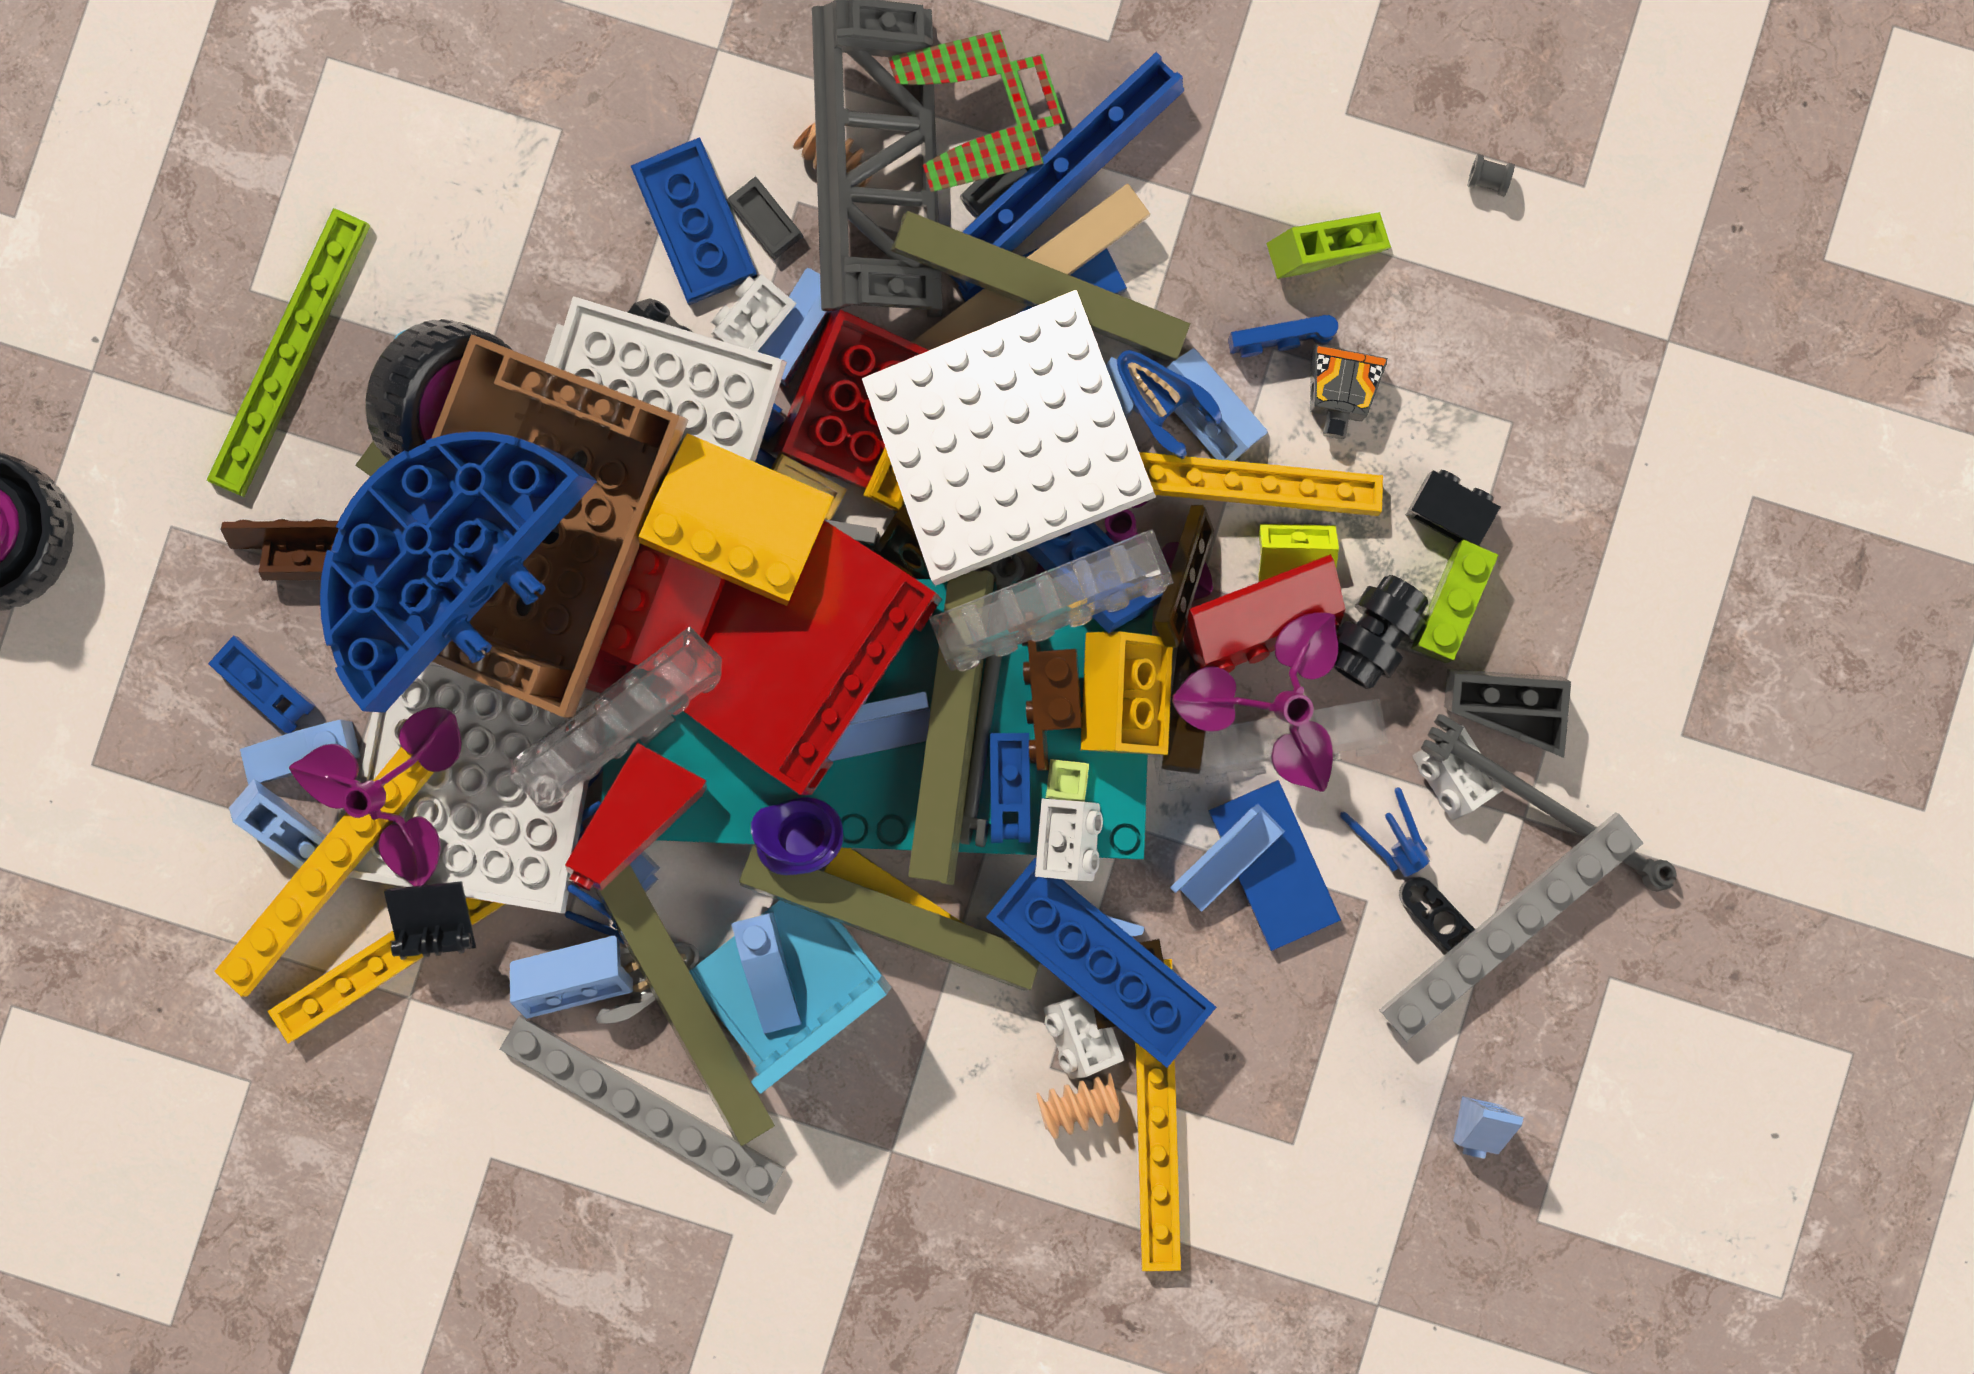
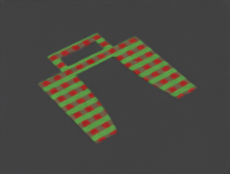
M1000 30L888 57L896 84L901 85L953 83L1001 74L1017 126L959 145L923 164L922 166L931 192L1044 164L1033 131L1065 124L1043 54L1010 62ZM1032 67L1036 69L1051 116L1033 120L1017 72Z

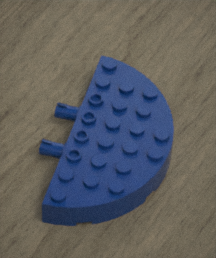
M471 431L452 433L429 439L425 444L409 452L403 451L396 455L369 477L352 497L336 525L339 530L332 549L327 550L325 555L320 589L321 622L326 645L331 646L335 662L338 666L335 670L339 679L360 709L365 712L385 713L451 640L468 656L472 663H476L484 658L485 655L481 650L483 649L488 653L492 645L469 623L470 619L504 582L523 599L522 601L526 605L533 603L539 598L534 592L537 591L539 594H543L545 586L526 569L523 562L597 481L582 467L549 448L510 435Z

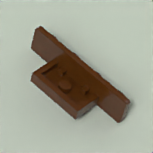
M285 519L275 521L238 520L236 522H222L221 532L229 548L262 549L258 572L262 581L321 580L326 552L332 549L339 528L336 527L338 521H328L325 519H314L312 521H289Z
M1027 613V623L1020 624L1022 646H1028L1029 662H1023L1025 685H1031L1032 701H1026V717L1028 724H1034L1035 740H1029V758L1031 763H1037L1038 771L1049 770L1047 731L1083 728L1077 649L1041 651L1038 615Z

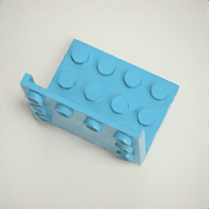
M780 900L763 914L774 912L802 1024L764 1034L741 963L735 936L689 971L706 1002L756 1065L754 1069L758 1075L751 1083L760 1094L885 997L892 988L842 923Z

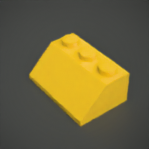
M1121 631L1086 633L1081 750L1168 755L1173 647H1165L1161 637Z

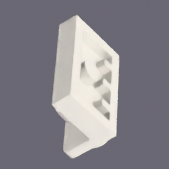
M760 274L755 280L748 276L735 292L740 298L734 306L729 309L724 305L711 321L716 326L711 334L723 342L758 352L797 303L764 275Z
M1464 727L1458 739L1480 753ZM1423 750L1413 755L1420 774L1428 781L1438 797L1439 804L1453 820L1474 811L1504 790L1498 782L1450 753L1447 760L1442 762Z
M1042 798L1035 877L1075 881L1094 880V874L1099 868L1100 861L1099 853L1097 852V839L1103 825L1099 803Z
M1079 994L1043 1008L1046 1015V1028L1050 1035L1054 1037L1059 1051L1058 1060L1060 1066L1067 1073L1069 1079L1087 1077L1124 1061L1113 1028L1097 1030L1093 1006Z

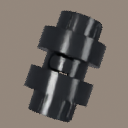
M1394 575L1383 577L1377 588L1367 586L1355 604V608L1362 614L1357 624L1344 621L1336 633L1338 655L1333 669L1365 689L1374 688L1381 676L1391 678L1403 660L1402 655L1395 650L1400 641L1414 643L1426 625V621L1421 615L1428 606V598L1417 588Z

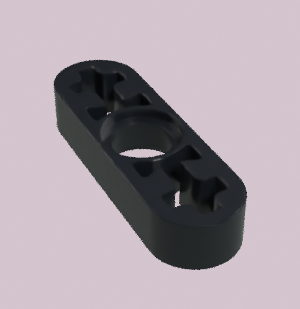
M1411 877L1402 883L1399 889L1401 903L1447 953L1459 943L1454 941L1452 946H1450L1448 940L1458 936L1463 927L1467 930L1466 933L1460 935L1463 939L1475 930L1428 879ZM1412 885L1418 888L1422 886L1426 888L1423 896L1430 904H1434L1436 898L1440 901V905L1430 909L1425 918L1421 915V912L1426 911L1427 908L1419 901L1411 903L1409 900L1412 896V892L1409 890ZM1442 911L1449 912L1454 918L1453 929L1445 934L1439 933L1433 923L1435 916Z

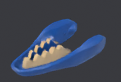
M1126 350L1119 355L1117 359L1118 371L1131 399L1158 443L1175 456L1184 459L1187 456L1186 446L1178 442L1169 432L1163 429L1162 425L1178 406L1183 403H1192L1205 416V420L1209 424L1218 426L1222 422V414L1218 404L1212 395L1200 385L1138 352Z

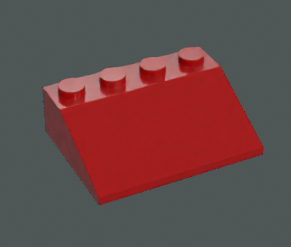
M841 309L830 312L772 452L783 454L806 467L866 489L883 453L885 444L862 378L930 350Z

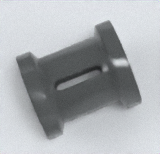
M1477 154L1470 171L1467 187L1474 188L1476 185L1498 191V196L1505 197L1512 180L1515 164L1510 162L1507 165L1487 161L1483 155Z

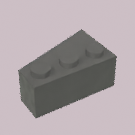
M1447 669L1444 707L1449 711L1564 758L1571 681L1560 676Z

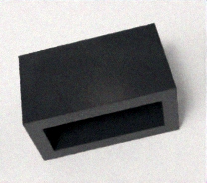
M1442 469L1439 473L1434 470L1426 476L1405 515L1456 543L1466 540L1480 546L1501 506L1493 503L1494 497L1479 488H1474L1471 491L1460 485L1461 479L1453 473Z

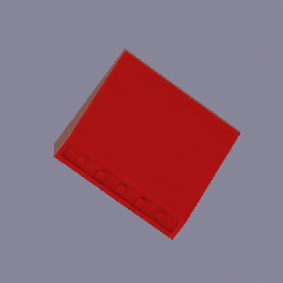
M824 520L787 606L726 580L686 682L657 673L649 687L798 794L812 795L834 763L828 759L829 755L913 629L915 628L919 632L922 631L942 599L936 592Z

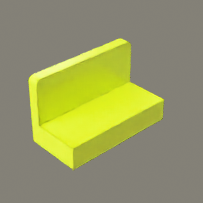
M1260 524L1259 582L1330 554L1337 568L1339 545L1336 525Z

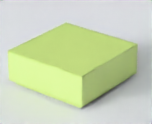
M1050 759L1046 798L1085 802L1089 764Z

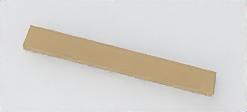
M1127 183L1026 258L1071 275L1150 217V212ZM984 288L912 342L932 350L1015 316L1028 305Z

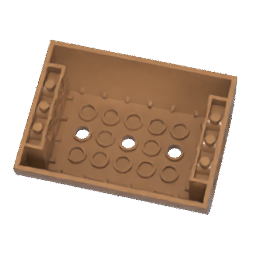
M471 334L432 438L470 431L493 432L510 435L549 448L571 461L575 453L584 451L587 455V464L584 470L597 482L557 525L559 528L558 539L552 544H548L544 539L523 562L526 569L545 586L542 595L537 591L534 592L539 598L531 603L529 613L525 616L518 614L516 603L520 596L504 582L469 622L492 645L488 653L483 649L481 650L485 657L476 663H472L468 656L451 640L432 662L563 718L573 717L641 545L638 536L672 465L689 420Z

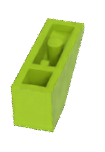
M1380 212L1292 227L1266 243L1277 279L1311 273L1391 248Z

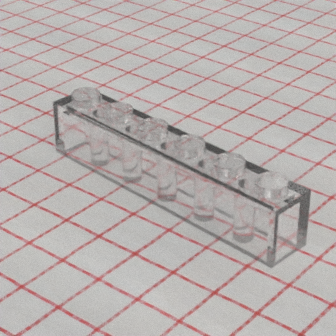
M1151 529L930 617L929 620L944 660L950 670L967 671L978 666L981 663V659L994 654L997 657L1008 655L1017 650V645L1029 640H1033V642L1046 640L1055 634L1054 630L1064 626H1081L1092 619V615L1105 610L1107 612L1119 611L1127 607L1130 600L1143 595L1147 598L1157 596L1163 593L1168 585L1173 584L1155 533Z
M689 626L576 711L573 717L564 720L513 759L510 781L542 810L554 801L561 802L570 794L573 787L583 780H591L598 774L601 767L612 758L619 759L629 750L631 744L639 738L652 735L658 729L660 723L670 715H678L683 712L690 701L701 692L708 693L714 689L721 678L722 658Z
M1380 698L1314 710L1313 716L1309 720L1319 723L1327 730L1332 742L1333 761L1342 760L1340 752L1355 750L1356 756L1361 757L1379 753V745L1388 744ZM1277 717L1230 725L1220 731H1206L1200 775L1161 769L1163 755L1153 754L1158 785L1167 784L1168 791L1190 788V780L1205 777L1206 784L1228 781V773L1243 770L1244 778L1267 774L1265 766L1273 765L1271 758L1273 745L1281 735L1290 733V724L1281 721Z

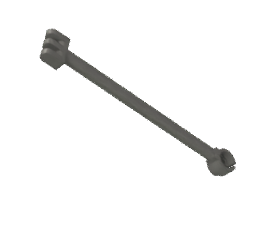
M1016 554L1011 555L1012 559L1008 556L993 562L991 565L992 573L997 578V591L973 739L960 837L961 844L970 845L973 830H977L975 845L979 847H985L990 823V820L978 819L977 815L1012 589L1015 587V582L1024 574L1025 569L1023 560ZM1012 560L1016 565V570L1013 574L1006 575L1004 567Z
M1438 714L1434 723L1445 730L1446 733L1436 727H1431L1428 737L1437 742L1439 746L1432 741L1424 740L1421 746L1424 752L1440 762L1447 760L1450 753H1452L1584 838L1597 828L1460 741L1458 738L1464 727L1447 716ZM1634 851L1622 861L1637 870V874L1642 876L1644 885L1651 891L1658 892L1670 889L1677 877L1676 869L1666 860L1654 861L1651 858L1646 859ZM1661 868L1665 872V881L1659 875Z

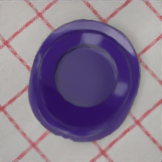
M794 798L777 805L762 808L754 815L751 822V834L761 863L768 870L779 875H798L819 870L837 856L843 844V826L839 814L831 805L816 798Z

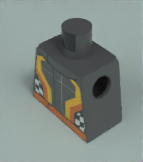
M1316 344L1311 353L1310 412L1326 415L1324 436L1345 439L1349 420L1362 422L1367 417L1388 358Z

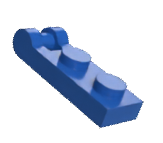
M1322 315L1234 331L1230 333L1228 338L1230 354L1240 353L1243 358L1262 354L1263 348L1278 346L1279 351L1291 350L1300 347V341L1311 339L1317 344L1325 345L1337 333L1338 322L1333 316Z
M233 635L208 663L228 683L287 734L297 728L296 722L304 713L308 715L316 706L238 636ZM286 697L292 704L283 713L276 706Z
M990 733L991 843H1003V839H1018L1019 843H1030L1029 733ZM1003 812H1018V823L1003 824Z

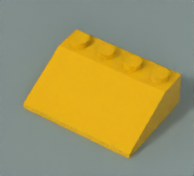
M687 433L638 536L639 543L787 606L834 496Z

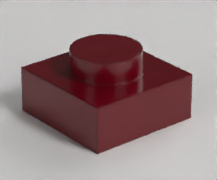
M600 649L585 688L622 701L626 695L635 664Z

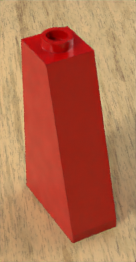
M637 743L565 863L567 872L571 874L569 880L587 891H590L592 886L602 891L703 796L707 789L706 780Z

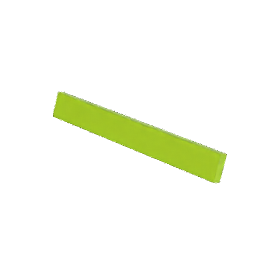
M336 208L332 209L206 481L245 497L370 229V225L367 222Z

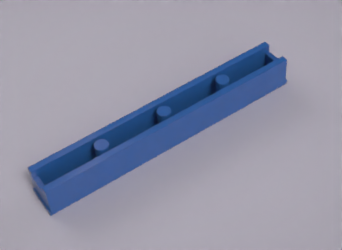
M1155 52L1042 157L1044 164L1031 167L974 220L963 233L1012 252L1184 92L1183 76L1178 72L1174 73L1162 61V57ZM948 274L966 293L976 286Z

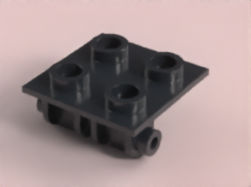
M462 881L384 889L395 941L391 942L393 957L400 956V959L404 960L407 956H417L423 954L424 957H429L430 953L441 956L442 952L458 951L461 954L465 952V949L476 948Z

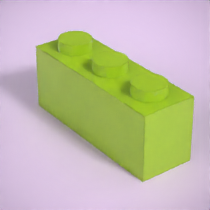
M1466 540L1455 544L1424 616L1426 625L1412 644L1411 649L1443 663L1454 661L1496 563L1498 554Z

